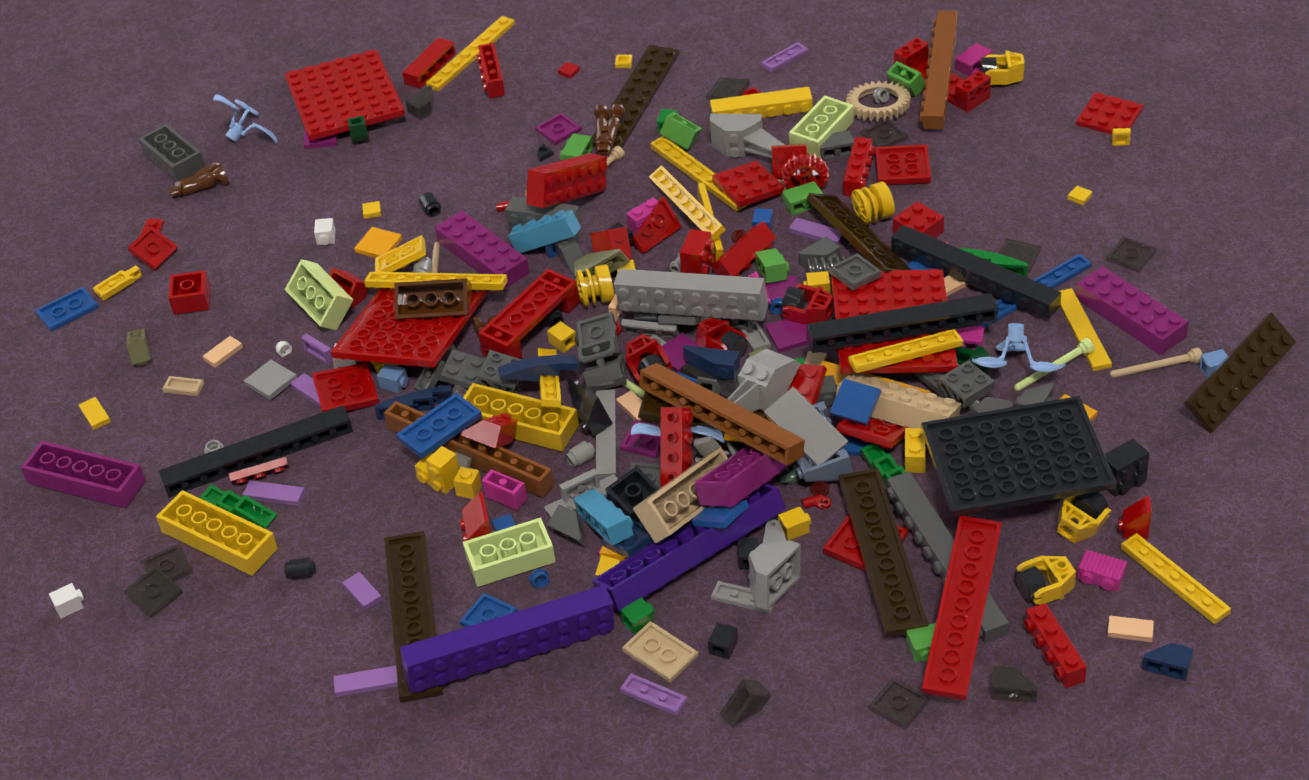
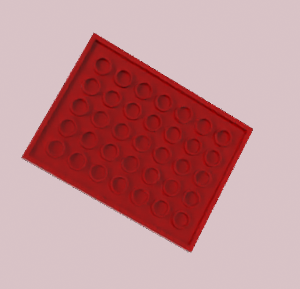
M368 50L365 53L353 54L346 58H337L335 61L322 62L316 66H307L304 69L292 70L284 74L309 141L349 131L347 118L364 115L365 124L368 126L406 115L377 50Z
M893 270L888 273L882 271L881 277L854 291L831 275L835 319L947 301L943 270ZM941 332L838 349L840 374L950 372L958 367L955 348L860 373H855L848 362V356Z
M380 288L332 349L331 356L341 360L391 363L393 365L402 364L426 368L435 367L489 290H472V302L468 315L396 320L394 289Z

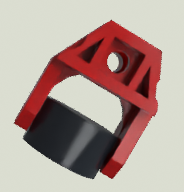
M798 284L795 287L790 286L787 288L782 300V316L788 321L803 325L828 321L833 313V296L829 292L824 291L821 286H818V288L804 284ZM805 301H810L806 310H803Z
M709 317L698 323L696 344L699 347L739 351L740 359L744 356L749 338L745 333L730 327L729 321Z
M641 334L626 344L627 354L625 359L638 383L640 382V370L658 363L666 368H673L656 339H651L649 336Z

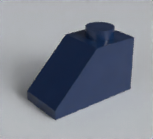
M1170 643L1147 652L1143 656L1142 670L1186 681L1192 663L1194 648Z

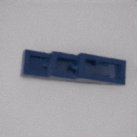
M575 355L539 356L499 366L498 372L502 379L539 382L540 375L559 376L560 369L578 371L580 363Z
M452 386L419 390L375 405L377 419L385 420L384 412L395 401L418 411L432 410L435 408V404H441L453 396Z

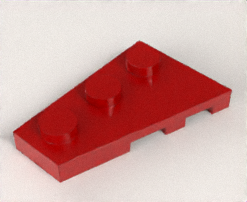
M664 196L659 199L632 237V241L641 254L682 227Z

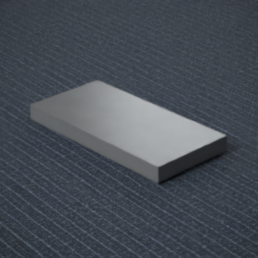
M794 387L764 411V415L772 423L805 439L803 454L815 466L829 461L837 454V451H840L848 444V441Z

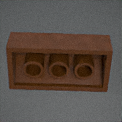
M467 278L394 283L395 319L468 315L472 302L471 282Z

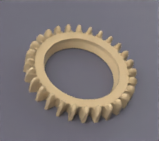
M872 81L870 85L868 83H864L865 86L858 85L859 88L854 87L853 91L850 90V94H847L846 103L854 105V117L857 115L858 119L863 116L864 121L869 117L870 122H872L873 118H876L877 122H879L880 117L883 118V121H886L887 116L892 120L893 115L898 118L899 114L903 115L904 112H907L911 103L908 89H904V86H900V84L894 85V82L887 84V81L884 83L878 81L877 84ZM878 87H883L889 94L898 97L896 103L882 108L867 107L858 101L861 97L874 93Z

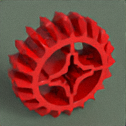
M800 153L798 157L794 155L793 159L788 158L787 163H784L782 168V181L785 188L788 189L814 181L822 190L829 178V169L825 161H822L821 157L816 158L815 154L810 156L809 153L806 155Z

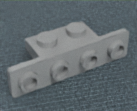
M595 469L585 472L560 484L561 499L545 506V511L551 518L559 504L564 507L569 505L576 509L573 498L592 489L597 490L600 494L603 493L607 497L605 488L618 480V478L613 474L599 481V475Z

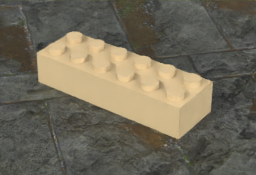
M863 373L849 374L845 378L881 389L880 397L871 417L876 419L879 418L880 420L893 424L897 423V425L909 428H921V422L960 415L962 403L955 402L952 398L937 397L934 393H923L916 388L902 387L898 383H888L878 377L864 376ZM843 380L837 385L836 395L839 391V388Z
M721 447L706 455L633 508L655 543L671 535L708 506L700 505L694 482L728 459Z

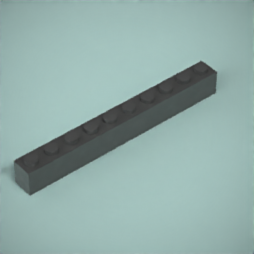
M909 471L887 479L885 491L888 499L893 501L896 512L902 515L906 528L911 529L915 542L921 545L926 559H930L935 573L941 576L943 585H945L954 544L953 537ZM989 592L979 635L984 643L1007 635L1009 625Z

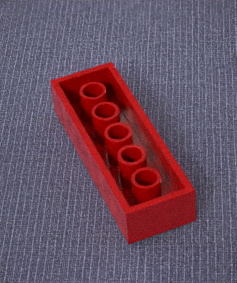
M589 153L528 169L526 204L546 208L605 191L607 184V157Z

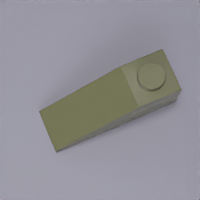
M620 249L589 253L574 261L575 277L576 270H581L583 277H586L585 268L589 269L591 276L595 275V266L607 264L611 273L629 263L630 260Z
M142 328L127 332L126 345L132 365L137 364V366L147 364L151 360L146 329Z

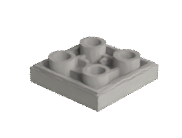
M269 360L246 378L244 383L250 389L271 400L288 387L292 381L297 379V376L275 361Z

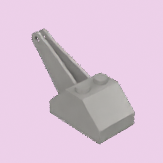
M762 114L710 115L712 146L727 157H745L750 153L772 158V146L784 145L763 130Z
M765 349L747 358L738 375L739 387L729 396L728 400L751 412L756 410L764 412L787 392L801 364L794 359Z
M777 520L766 522L763 544H760L755 550L751 551L748 557L749 588L755 605L765 610H768L800 579L801 544L791 540L786 541L781 524Z

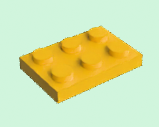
M421 235L375 258V272H393L407 267L413 261L423 259L426 255V245L423 236Z

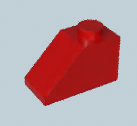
M1150 496L1142 498L1123 510L1122 519H1118V531H1122L1123 539H1129L1136 533L1143 539L1149 538L1152 514Z

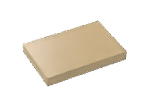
M651 621L622 647L623 652L670 683L699 656L698 651Z

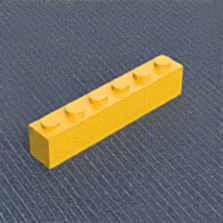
M802 87L710 100L711 114H762V118L808 112L813 108V100L810 88Z

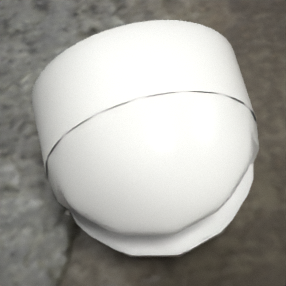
M280 341L276 345V351L281 357H284L292 352V346L286 341Z

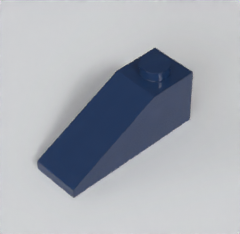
M683 346L685 363L714 378L735 380L740 368L739 351Z

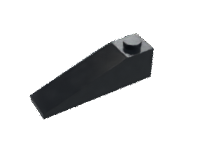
M568 375L566 378L577 414L582 421L580 426L586 433L589 431L595 437L613 424L599 397L588 387L585 388L574 377Z

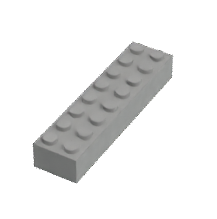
M619 269L614 282L620 311L764 321L768 308L764 278Z

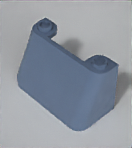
M824 401L812 405L832 425L831 419L827 415ZM843 448L837 451V454L829 461L816 466L804 454L802 458L796 460L798 465L796 471L799 479H804L805 482L839 481L838 475L853 473L849 455Z

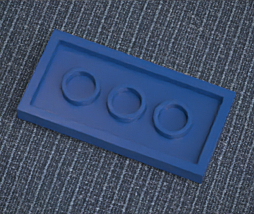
M456 393L397 433V440L423 459L480 419L482 413Z

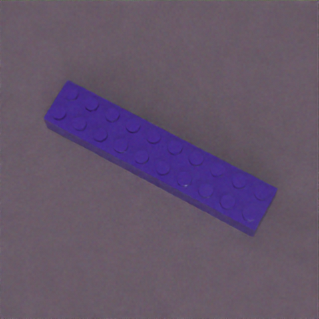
M764 483L760 486V489L753 491L749 494V497L742 499L747 500L749 507L726 528L696 527L691 519L671 535L656 543L653 542L632 557L625 559L592 579L594 588L605 585L613 601L614 609L619 612L640 597L645 599L649 593L661 589L670 580L679 578L683 572L695 568L704 559L713 557L717 551L729 547L738 538L745 537L751 530L759 528L764 522L777 517L780 512L786 509L779 488Z
M605 585L402 646L400 647L403 673L410 692L424 691L427 688L443 685L479 672H485L489 669L504 666L540 653H546L550 650L584 641L600 634H607L614 630L613 601Z

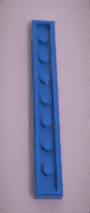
M1078 254L1034 279V281L1054 289L1092 267V263ZM1004 299L996 301L999 307L997 321L1021 307ZM994 323L983 324V325H977V326H984V329H985V328L989 327L990 325H992V324H994Z

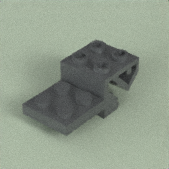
M612 311L576 322L579 347H577L578 357L581 364L586 363L587 369L583 372L587 387L595 393L598 390L626 384L624 358L618 346L615 318Z
M452 349L441 373L440 380L468 389L472 383L515 393L520 380L502 379L498 372V367L522 359L492 350L489 351L487 358L484 359Z
M969 360L961 365L958 364V367L950 372L913 373L935 391L939 397L952 398L955 402L962 403L961 408L967 407L976 399L978 400L995 390V381Z

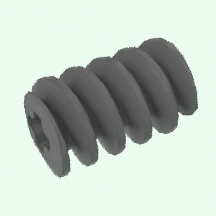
M835 256L834 262L831 257L827 258V262L821 257L819 263L816 258H813L812 263L807 259L808 273L824 271L829 273V267L841 261L838 256Z

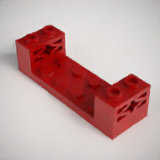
M916 37L894 51V64L898 61L920 72L925 81L928 68L929 43ZM979 70L966 79L951 72L947 102L967 113L990 98L991 77Z
M550 269L543 272L478 332L482 354L487 356L489 351L492 350L521 359L523 356L520 340L555 307L569 313L580 303L577 281Z

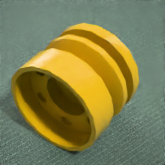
M884 182L872 184L869 186V189L863 187L852 191L851 201L854 213L865 225L875 223L877 219L884 220L894 216V200L888 186Z
M607 264L595 266V275L592 276L588 268H585L586 277H583L581 270H576L578 295L584 308L589 307L588 298L591 299L593 306L596 305L597 296L600 297L603 304L613 300L614 289Z

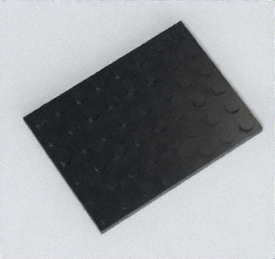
M1080 396L921 422V429L952 517L1116 489V480Z

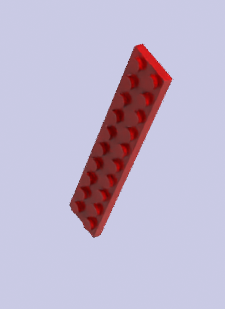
M961 515L959 517L922 684V693L964 701L967 699L1002 522Z

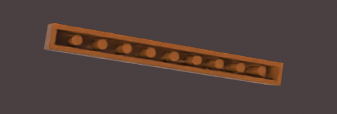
M938 10L937 17H934L931 47L933 48L929 50L925 79L926 90H923V100L925 101H922L921 111L923 112H920V122H923V129H944L958 28V11Z
M658 363L640 370L639 387L675 407H691L694 417L785 465H789L803 457L805 439Z
M397 401L384 412L387 428L396 433H399L425 415V413ZM463 431L441 445L452 452H458L472 458L470 465L486 473L492 469L524 482L526 491L542 498L554 486L551 468L503 447L495 449L461 436Z

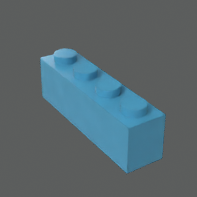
M572 209L568 211L561 210L555 215H545L540 220L536 221L533 219L525 225L518 224L514 226L508 238L514 249L519 253H523L573 237L581 229V226Z
M592 489L573 498L578 515L612 546L634 535L631 528L633 527L631 518L624 515L620 508L617 509L612 501H608L603 493L600 494L597 490Z

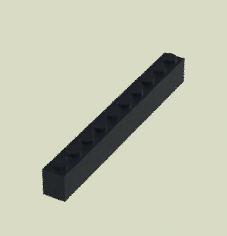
M903 225L891 237L892 251L930 268L943 270V273L1047 319L1061 306L1060 291Z
M989 293L810 323L806 325V340L812 353L995 323L997 322L999 307L992 294Z
M342 405L158 471L169 498L178 495L182 490L186 492L228 477L229 473L273 461L353 432L350 418Z

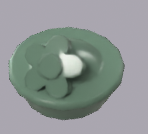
M795 464L787 466L783 469L782 473L778 474L780 483L791 485L799 481L796 478L798 476L796 468L798 467Z

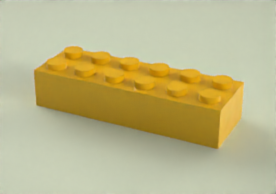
M472 383L463 397L482 413V417L468 426L469 428L492 416L507 413L513 419L518 420L513 439L563 452L579 426L577 409L561 405L560 408L550 409L541 406L539 399Z
M183 490L156 516L162 533L251 576L278 549L272 532Z

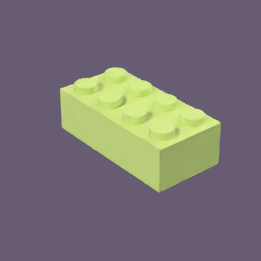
M824 95L789 132V145L806 144L807 153L810 156L815 154L816 158L820 157V146L832 133L846 131L854 122V105Z
M303 259L300 260L285 288L289 295L319 326L333 330L338 329L353 302V299L317 263Z
M541 518L463 542L466 559L477 587L556 562L553 545Z

